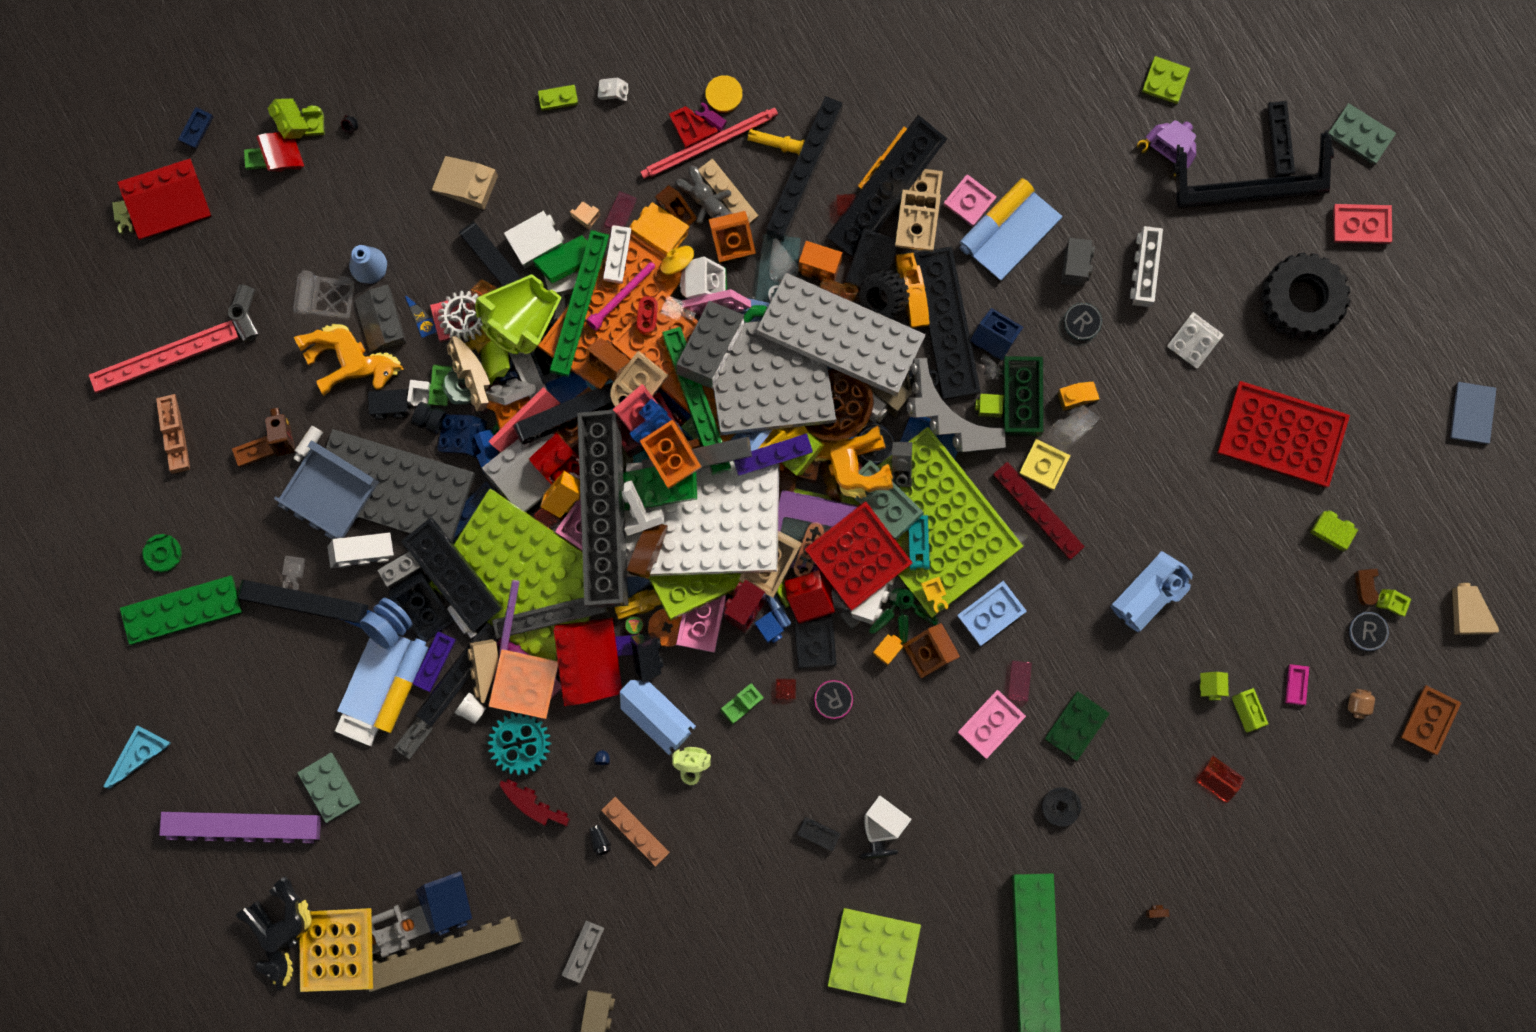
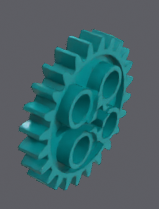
M511 713V719L504 716L505 722L503 723L498 720L499 727H492L495 734H489L494 739L488 742L489 745L493 746L488 751L495 753L491 759L499 760L496 766L503 764V771L510 768V774L517 770L518 775H521L522 770H524L525 774H529V768L535 772L536 764L542 767L540 760H547L544 753L551 752L546 749V746L552 745V743L546 741L551 735L544 734L548 728H541L543 721L536 723L537 717L534 716L530 719V715L523 717L521 713L518 714V717ZM531 727V735L524 737L522 735L523 728ZM507 731L513 734V738L509 742H505L503 739V735ZM519 738L521 741H527L532 738L537 739L535 742L522 744L521 749L518 746L503 749L505 745L518 743ZM531 745L536 747V753L533 756L527 754V748ZM512 750H515L518 755L514 761L508 759V753Z

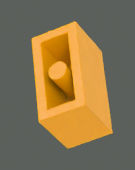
M564 471L544 493L541 507L561 518L565 512L568 513L571 510L575 501L578 502L581 499L580 480Z

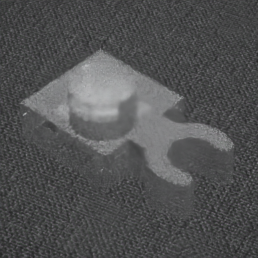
M285 556L282 575L287 576V579L283 582V588H287L288 584L293 582V590H298L299 584L296 580L297 577L303 578L305 558Z

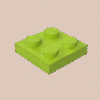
M1155 56L1142 92L1178 104L1190 68Z

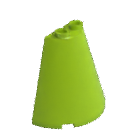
M531 274L479 296L475 302V311L477 318H480L483 323L481 326L483 331L496 345L513 354H529L539 345L562 297L552 289L546 290L543 282Z

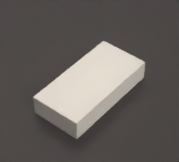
M342 714L335 731L372 747L379 728Z

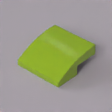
M492 340L481 350L482 367L490 385H492L496 377H504L510 368L508 351L500 348Z

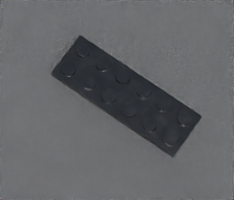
M433 517L427 519L401 541L472 632H475L503 609L502 605Z

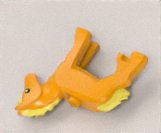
M326 325L322 328L323 331L316 330L309 334L294 337L301 351L309 345L316 343L303 353L309 366L315 363V359L323 351L336 350L341 368L316 382L323 396L339 382L347 379L363 378L374 374L372 384L376 390H380L393 375L398 374L397 371L404 370L400 365L401 362L396 357H392V354H382L379 352L365 357L363 353L366 351L362 343H357L349 329L344 325Z
M878 425L867 434L838 442L820 440L825 446L814 461L831 460L832 464L829 465L830 473L832 476H835L843 495L853 498L858 496L862 499L866 497V491L873 492L876 490L893 489V475L889 464L884 465L879 472L872 476H862L859 474L858 455L886 448Z

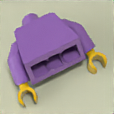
M1173 121L1170 124H1159L1148 133L1145 140H1140L1137 143V148L1144 144L1146 148L1142 150V153H1146L1148 151V144L1151 142V147L1173 163H1176V147L1180 144V147H1184V152L1187 153V168H1189L1196 157V143L1194 142L1196 135L1192 132L1193 126L1189 122L1181 124L1178 121Z

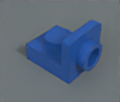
M651 398L639 411V414L647 422L651 423L661 411L666 415L668 412Z

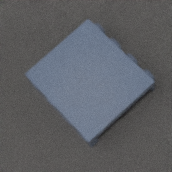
M311 440L307 446L310 450L280 498L275 496L274 499L279 502L278 506L288 511L290 508L293 510L295 517L302 521L305 518L309 520L311 527L318 531L320 528L325 530L327 537L331 539L344 538L379 481Z

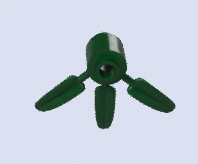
M896 588L889 594V602L892 608L886 609L869 629V633L874 634L882 629L894 617L893 611L896 608L900 609L898 630L899 639L902 641L901 644L906 643L908 638V616L904 615L903 609L914 608L916 615L932 625H937L938 619L936 616L931 618L922 605H914V596L909 590Z

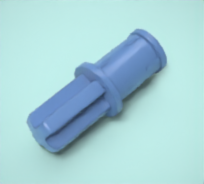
M766 594V601L772 610L771 613L775 615L782 629L790 626L791 622L784 610L785 606L781 604L778 596L775 594L772 598Z

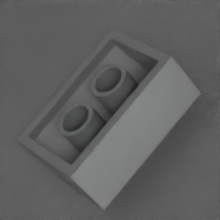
M388 284L371 289L355 299L370 354L407 343L393 294Z

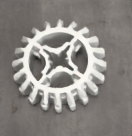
M460 291V296H457L453 292L454 298L446 297L448 303H441L445 309H439L438 311L441 314L438 317V320L442 322L440 327L445 328V334L450 333V338L457 335V338L460 340L464 337L465 342H468V337L471 336L472 340H475L474 334L482 335L480 329H482L483 323L478 318L475 325L469 328L470 322L476 320L477 316L474 310L467 309L466 303L475 306L478 294L472 296L471 292L468 291L466 296H464V292ZM459 305L457 311L451 312L455 306ZM463 309H464V311H465V313H466L464 322H463V320H462V318H461V317H463V314H464ZM449 321L461 323L462 330L454 328Z

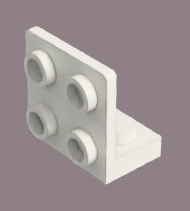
M1193 312L1168 344V348L1195 368H1199L1223 334Z

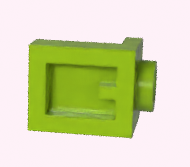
M318 106L303 108L302 114L304 115L305 123L309 126L305 135H325L324 113Z
M1382 589L1376 607L1387 609L1399 616L1405 617L1411 598L1396 590Z

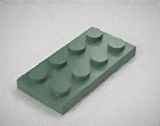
M870 460L859 470V474L862 476H872L879 472L880 469ZM894 482L893 489L876 490L873 492L866 491V497L861 499L856 496L854 498L860 505L864 501L868 503L895 540L924 514Z

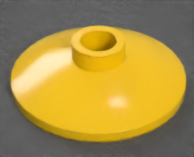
M681 246L670 250L661 263V271L666 275L681 271L693 259L694 250L690 246Z

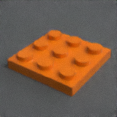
M501 649L489 707L546 719L558 661Z

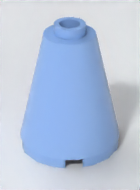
M358 245L351 253L350 272L357 281L373 284L385 276L387 260L379 249Z

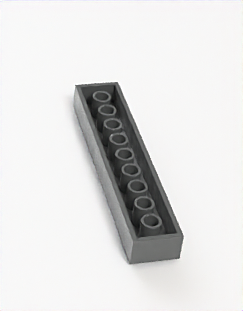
M613 410L578 413L584 606L590 609L628 606L625 506L622 496L624 481L621 420Z

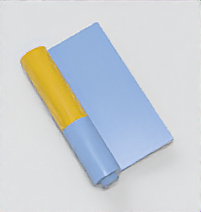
M1021 178L959 242L961 245L959 248L964 254H970L1002 281L1063 216L1041 199L1027 180Z
M398 635L399 640L388 650L382 648L369 638L338 711L392 733L412 683L428 650V647L425 646L426 642L417 638L415 641Z

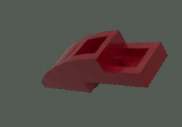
M509 779L506 782L500 781V786L507 797L527 816L545 826L548 825L550 819L565 826L569 825L571 819L567 818L568 813L558 809L555 813L549 810V805L539 802L538 805L536 804L538 796L534 795L536 791L527 787L522 790L517 787L518 783Z

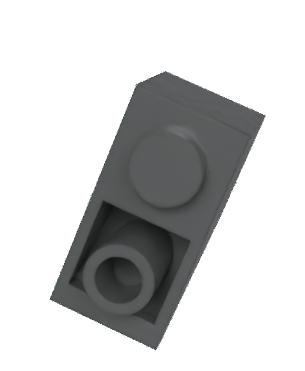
M893 442L892 481L898 487H912V442Z

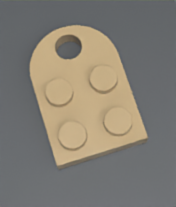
M638 351L613 383L610 393L611 400L616 407L620 404L622 396L628 397L641 384L646 387L653 397L669 375Z

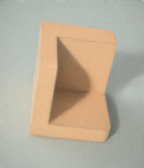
M581 202L576 210L572 209L570 211L571 217L587 229H590L600 217V211L593 206L591 208L584 202Z

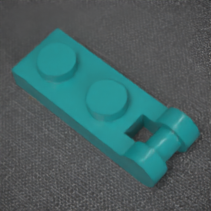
M922 515L909 528L910 560L912 561L910 570H916V568L930 570L928 515ZM916 555H923V560L916 561Z

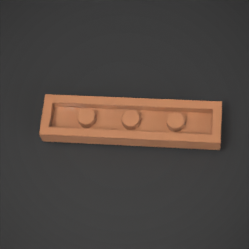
M616 797L601 810L655 867L670 853Z

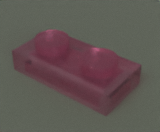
M619 191L605 222V227L612 229L613 225L625 227L637 202V198Z

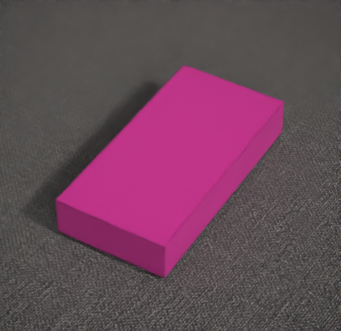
M1292 664L1288 666L1285 703L1306 705L1309 676L1308 666Z

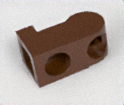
M1378 568L1358 570L1354 573L1358 600L1361 605L1368 607L1375 604L1379 599V594L1375 590L1374 578L1379 576Z

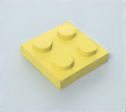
M1036 439L1019 474L1054 491L1071 455Z

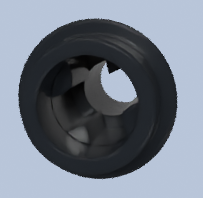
M600 825L590 828L593 852L597 856L610 852L611 843Z

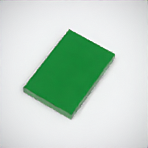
M581 235L534 259V264L551 283H555L580 269L588 241Z

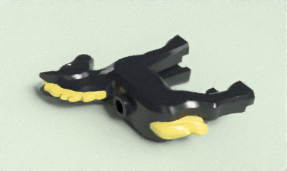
M286 876L274 884L275 887L269 890L272 896L279 897L285 903V919L273 924L259 901L254 902L249 908L245 907L235 915L250 926L269 961L260 960L256 963V970L266 975L270 980H273V984L277 985L278 990L281 987L284 988L289 983L293 972L291 967L292 961L289 959L287 947L290 949L299 943L298 938L308 930L312 921L310 911L307 910L308 903H306V900L301 902L292 887L291 880H288Z

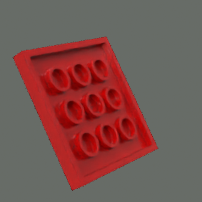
M866 501L804 548L851 611L912 564V561Z

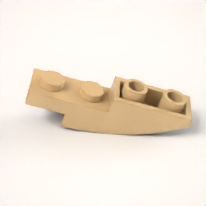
M452 336L447 345V352L452 357L453 370L457 373L458 379L465 378L466 387L469 388L471 393V403L475 405L476 412L484 411L489 403L485 393L490 385L488 377L470 348L457 336Z

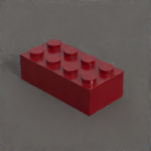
M745 579L743 583L739 582L736 586L734 598H729L723 607L726 621L744 633L747 632L766 602V592Z

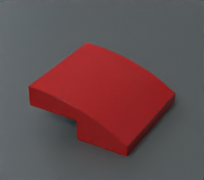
M281 132L257 136L268 171L282 172L285 169L300 170L304 167L295 138L284 139Z

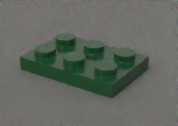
M1077 691L1044 739L1073 760L1078 761L1110 713Z

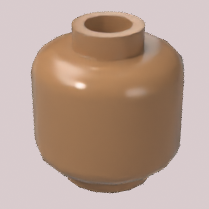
M1356 689V692L1350 694L1348 710L1354 713L1353 717L1365 719V716L1373 714L1375 697L1371 695L1370 691Z

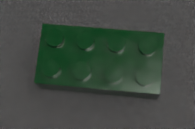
M1005 356L1003 359V428L1005 436H1041L1043 434V357Z

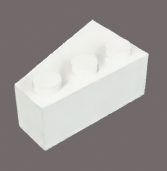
M390 533L332 539L327 546L331 569L349 567L356 564L367 565L374 561L384 563L388 562L393 556Z

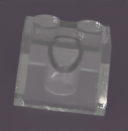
M1083 405L1080 408L1075 406L1067 413L1069 415L1068 418L1065 420L1061 418L1053 425L1055 428L1052 434L1066 450L1095 427L1100 420L1095 413Z

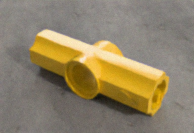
M653 589L632 595L631 598H628V606L614 608L620 620L637 613L649 612L654 607L662 604Z

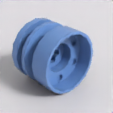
M382 598L379 604L374 606L375 613L368 612L360 621L364 632L376 644L387 650L391 649L399 640L397 634L404 635L406 630L412 627V621L405 611L387 598Z

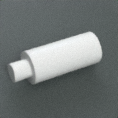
M311 425L295 449L297 453L293 459L300 462L303 457H306L310 450L307 447L312 440L317 443L323 432Z
M452 606L447 608L464 635L468 634L470 638H473L477 633L469 629Z

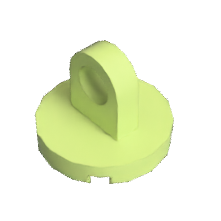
M686 747L684 751L678 749L672 755V765L681 771V779L688 785L697 784L701 778V771L706 770L711 763V755L707 754V751L697 747ZM686 772L694 773L695 778L689 777Z

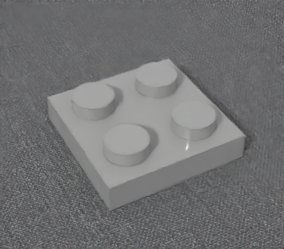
M514 378L506 381L507 383L504 385L491 387V390L485 393L489 401L507 405L536 393L537 389L534 384Z

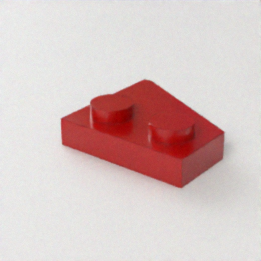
M686 106L669 114L685 149L718 133L715 127L707 124L703 118L695 115Z

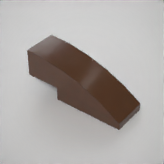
M660 524L643 530L627 568L630 575L649 579L654 562L657 563L668 529L667 525Z

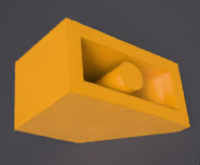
M1094 382L1073 384L1060 388L1057 393L1063 411L1100 400Z

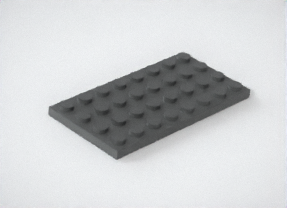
M332 429L326 449L379 481L357 517L410 534L427 519L433 517L451 542L453 541L475 476L474 472Z

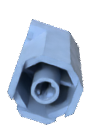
M1161 551L1116 599L1110 608L1120 619L1123 618L1126 621L1125 624L1139 633L1166 603H1170L1171 600L1175 602L1180 601L1186 595L1191 586L1188 584L1189 579L1192 580L1193 575L1186 565Z
M630 680L620 691L621 710L669 756L672 754L670 751L672 748L674 750L679 748L691 735L689 730L691 728L693 730L696 729V726L649 681Z

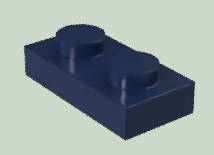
M195 107L178 140L197 149L213 119V115Z

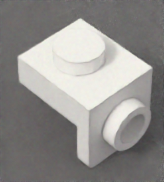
M619 78L599 80V99L618 98L621 101L627 100L628 83Z

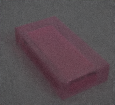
M1012 661L1008 700L1028 702L1032 663Z

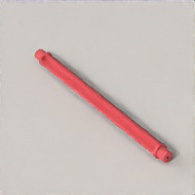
M775 107L770 110L767 109L659 162L647 166L640 173L643 179L649 176L653 177L662 171L772 120L773 117L778 115Z

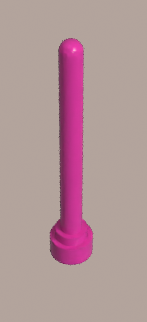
M652 262L648 263L598 314H591L586 319L587 324L597 331L602 326L603 319L655 268V264Z

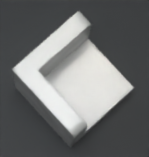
M410 380L407 403L410 406L416 407L421 401L428 404L431 384L425 381Z

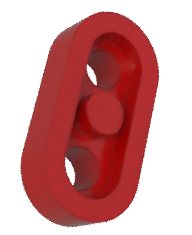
M651 296L643 297L638 305L636 328L643 335L651 334L656 327L658 302ZM650 306L651 310H646L644 307ZM643 324H648L649 327H648V328H644L642 325H643Z

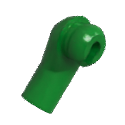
M765 305L751 306L744 314V321L749 323L754 317H763L768 307Z

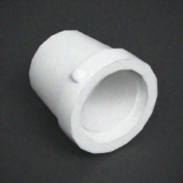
M468 693L454 713L475 724L486 707L474 698V695Z

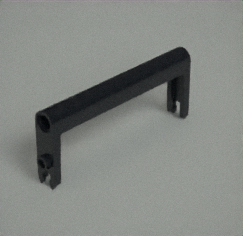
M1328 130L1320 134L1319 167L1316 174L1187 186V153L1184 152V147H1180L1179 144L1176 147V163L1173 164L1174 174H1176L1178 208L1328 194L1330 192L1331 159L1334 158L1331 134H1328Z

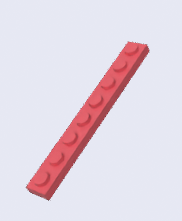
M230 320L89 374L95 393H100L238 340L239 336L233 321Z

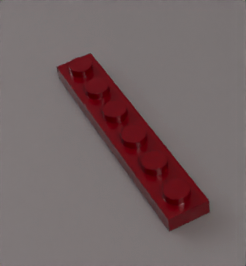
M1008 462L993 474L996 480L1069 560L1085 547Z

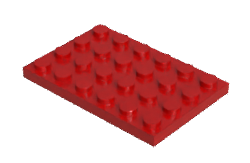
M1239 381L1217 454L1328 488L1350 415Z

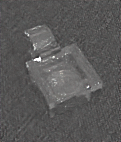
M667 296L660 313L679 321L680 316L693 321L696 315L695 312L684 308L685 302L671 296Z

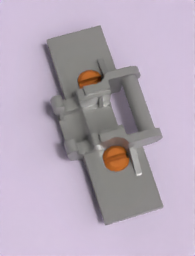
M395 905L393 909L372 916V954L381 951V956L384 958L393 952L409 948V940L430 932L422 907L418 906L402 913L399 905ZM397 916L398 922L394 923V925L381 930H375L374 924ZM354 944L350 946V952L352 955H354L356 952V947Z

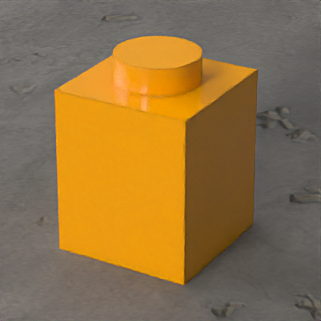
M888 634L873 654L888 666L903 648L901 645L902 641L897 636H890Z

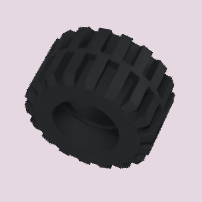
M883 269L866 277L860 283V289L857 290L859 295L857 300L861 303L860 306L891 319L905 310L906 305L909 303L907 298L910 297V293L907 292L909 289L908 285L905 286V280L900 278V274H894L893 270L887 271ZM879 288L886 293L888 303L880 297Z

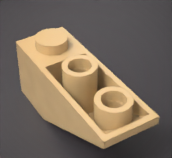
M493 639L470 643V649H468L469 660H472L473 668L470 669L471 677L475 679L476 687H473L474 696L481 703H485L499 662L497 645Z

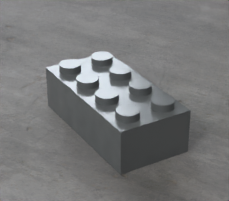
M708 301L677 362V374L712 389L744 326V315Z

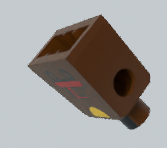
M281 408L271 409V417L265 418L269 446L277 457L295 453L289 421L282 414Z

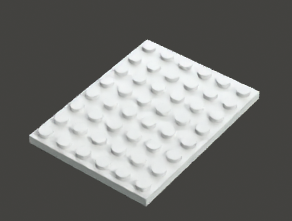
M733 461L730 462L731 470L712 475L709 466L700 468L696 471L698 500L645 508L646 512L662 508L664 512V523L662 524L668 526L657 563L654 562L650 576L777 572L779 464L741 476L737 475ZM626 463V472L643 469L642 463ZM625 510V520L633 518L630 511ZM643 531L629 536L626 534L627 568ZM627 571V577H637L634 575H630Z

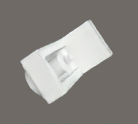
M632 480L624 483L622 496L625 502H629L630 513L633 517L625 520L627 536L664 523L662 508L646 512Z

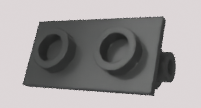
M417 717L394 748L410 759L433 728Z

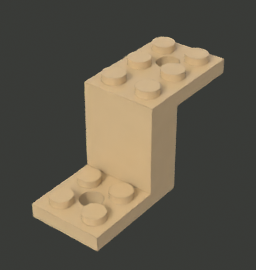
M924 169L909 190L902 191L895 247L933 252L943 171ZM918 184H924L926 185L927 190L925 192H919L916 189V186ZM915 225L920 226L922 232L914 234L911 228Z

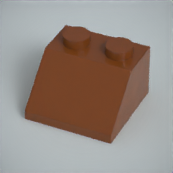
M600 338L586 349V361L613 382H615L630 362L629 358L624 353L616 350L609 340L605 341Z
M942 623L925 630L903 644L921 678L960 657Z

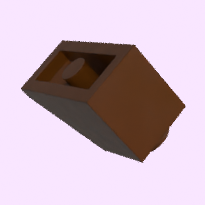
M670 185L655 196L665 211L688 226L697 219L681 194Z

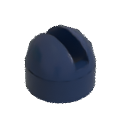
M604 750L598 751L594 757V764L609 765V754Z

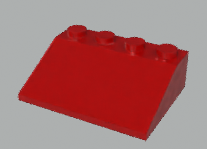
M191 159L117 182L139 240L211 217Z
M613 618L555 625L554 637L564 706L584 704L619 695L622 690Z

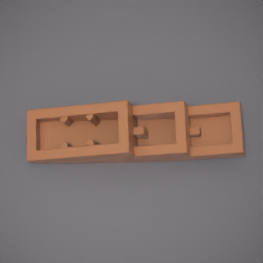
M172 394L156 398L160 431L163 434L164 447L168 456L169 471L171 474L190 470L185 434L176 395Z

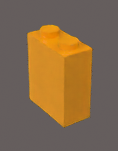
M652 202L649 207L643 208L640 213L641 217L638 220H634L629 227L632 233L667 255L670 250L676 249L688 236L690 226Z

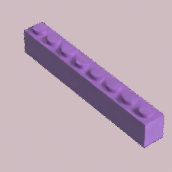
M161 812L160 836H166V840H178V836H185V840L197 841V837H205V841H217V837H224V841H236V838H244V842H256V838H263V842H275V839H283V843H295V839H302V843H314V839L320 840L321 816Z

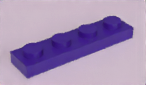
M804 434L751 451L752 457L733 462L737 475L741 476L811 454L813 451L808 435Z

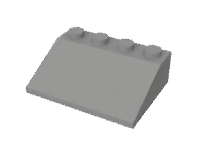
M554 433L524 445L517 439L482 467L486 478L508 501L524 512L543 499L544 493L551 486L549 481L533 466L528 458L553 437Z

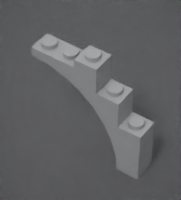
M927 358L913 359L911 371L914 374L913 392L916 394V397L908 398L907 411L910 417L932 416L930 428L933 434L955 433L953 445L956 451L965 452L1006 448L1004 428L978 426L954 413L944 403L933 385L929 374Z

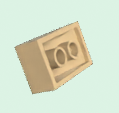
M445 156L432 191L484 210L498 175L495 169L482 164Z
M778 531L777 572L742 573L739 580L744 582L746 579L773 598L802 543Z

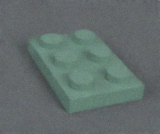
M1348 103L1328 134H1331L1332 139L1375 165L1396 133Z
M329 753L297 772L326 823L361 803L333 753Z

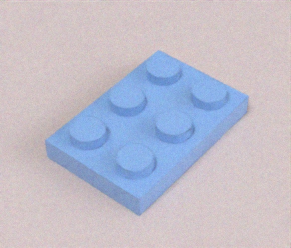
M1002 581L959 613L957 617L979 646H982L1027 611L1006 583Z

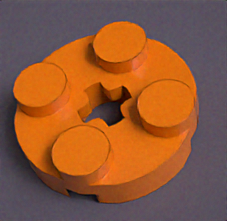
M664 609L658 610L649 620L648 632L654 633L657 638H660L661 646H676L682 616L670 621ZM664 623L673 625L670 633L662 630Z

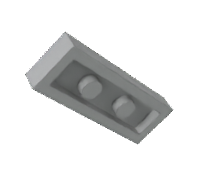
M586 920L562 976L579 983L581 982L603 933V927Z

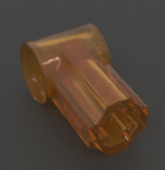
M826 277L823 278L820 288L853 303L858 293L855 285L851 283L840 284Z

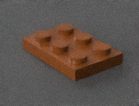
M1425 685L1400 738L1433 755H1438L1461 702Z

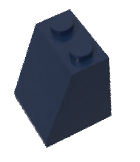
M461 872L424 884L415 890L431 935L438 933V936L450 932L449 928L456 926L457 929L468 925L467 921L472 919Z

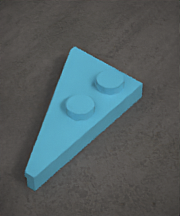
M136 726L104 787L112 788L170 746L171 742L140 726Z

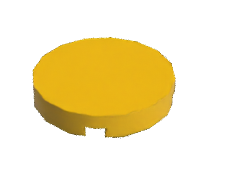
M730 76L713 78L706 88L708 105L720 113H728L735 110L742 101L740 83Z

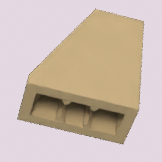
M1459 583L1457 587L1452 589L1455 635L1496 634L1499 632V628L1477 586H1470V583Z

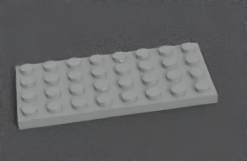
M788 273L783 277L755 333L896 397L926 335Z

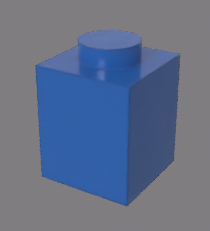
M771 612L755 622V626L767 643L772 641L774 644L782 638L781 634L784 633V630Z

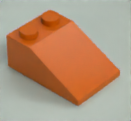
M673 420L640 440L668 489L702 468L683 432Z

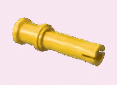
M750 129V134H748V141L780 148L784 153L788 151L796 153L798 156L805 143V140L790 139V136L782 138Z

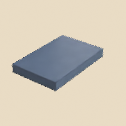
M1462 382L1457 383L1450 439L1490 444L1496 388Z

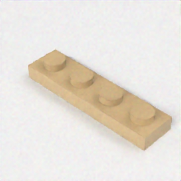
M713 159L698 169L702 178L715 194L725 190L731 191L730 197L721 200L732 213L746 211L749 225L759 218L758 214Z

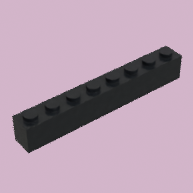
M825 96L767 226L768 236L782 242L785 241L842 113V102Z

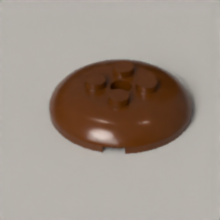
M829 369L828 375L834 408L838 404L842 405L835 409L836 423L805 426V428L817 439L827 442H838L853 437L865 427L872 414L874 398L869 384L838 370Z

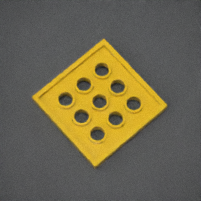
M371 908L310 911L311 925L299 937L300 992L373 989ZM351 924H354L356 928L355 933L353 935L350 933L349 930ZM334 925L338 927V934L336 936L332 931ZM317 926L321 928L320 936H317L315 932ZM352 944H354L356 947V952L354 955H352L350 952V946ZM318 945L322 949V953L320 956L316 954V948ZM335 945H337L339 948V952L337 955L333 953V947ZM352 964L356 966V973L354 975L350 971ZM335 965L339 967V973L337 976L333 972V968ZM318 966L322 968V974L320 976H318L316 973V969Z

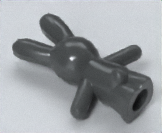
M691 165L688 169V173L695 184L694 187L683 179L675 181L678 189L689 194L695 203L702 206L696 219L697 224L700 225L704 222L707 213L712 219L733 214L720 202V200L730 197L731 191L725 190L713 195L711 187L704 183L696 166Z

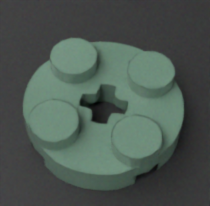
M451 369L443 380L444 393L453 404H470L471 393L469 388L461 389L458 386L459 382L462 385H466L465 378L458 379L457 373Z

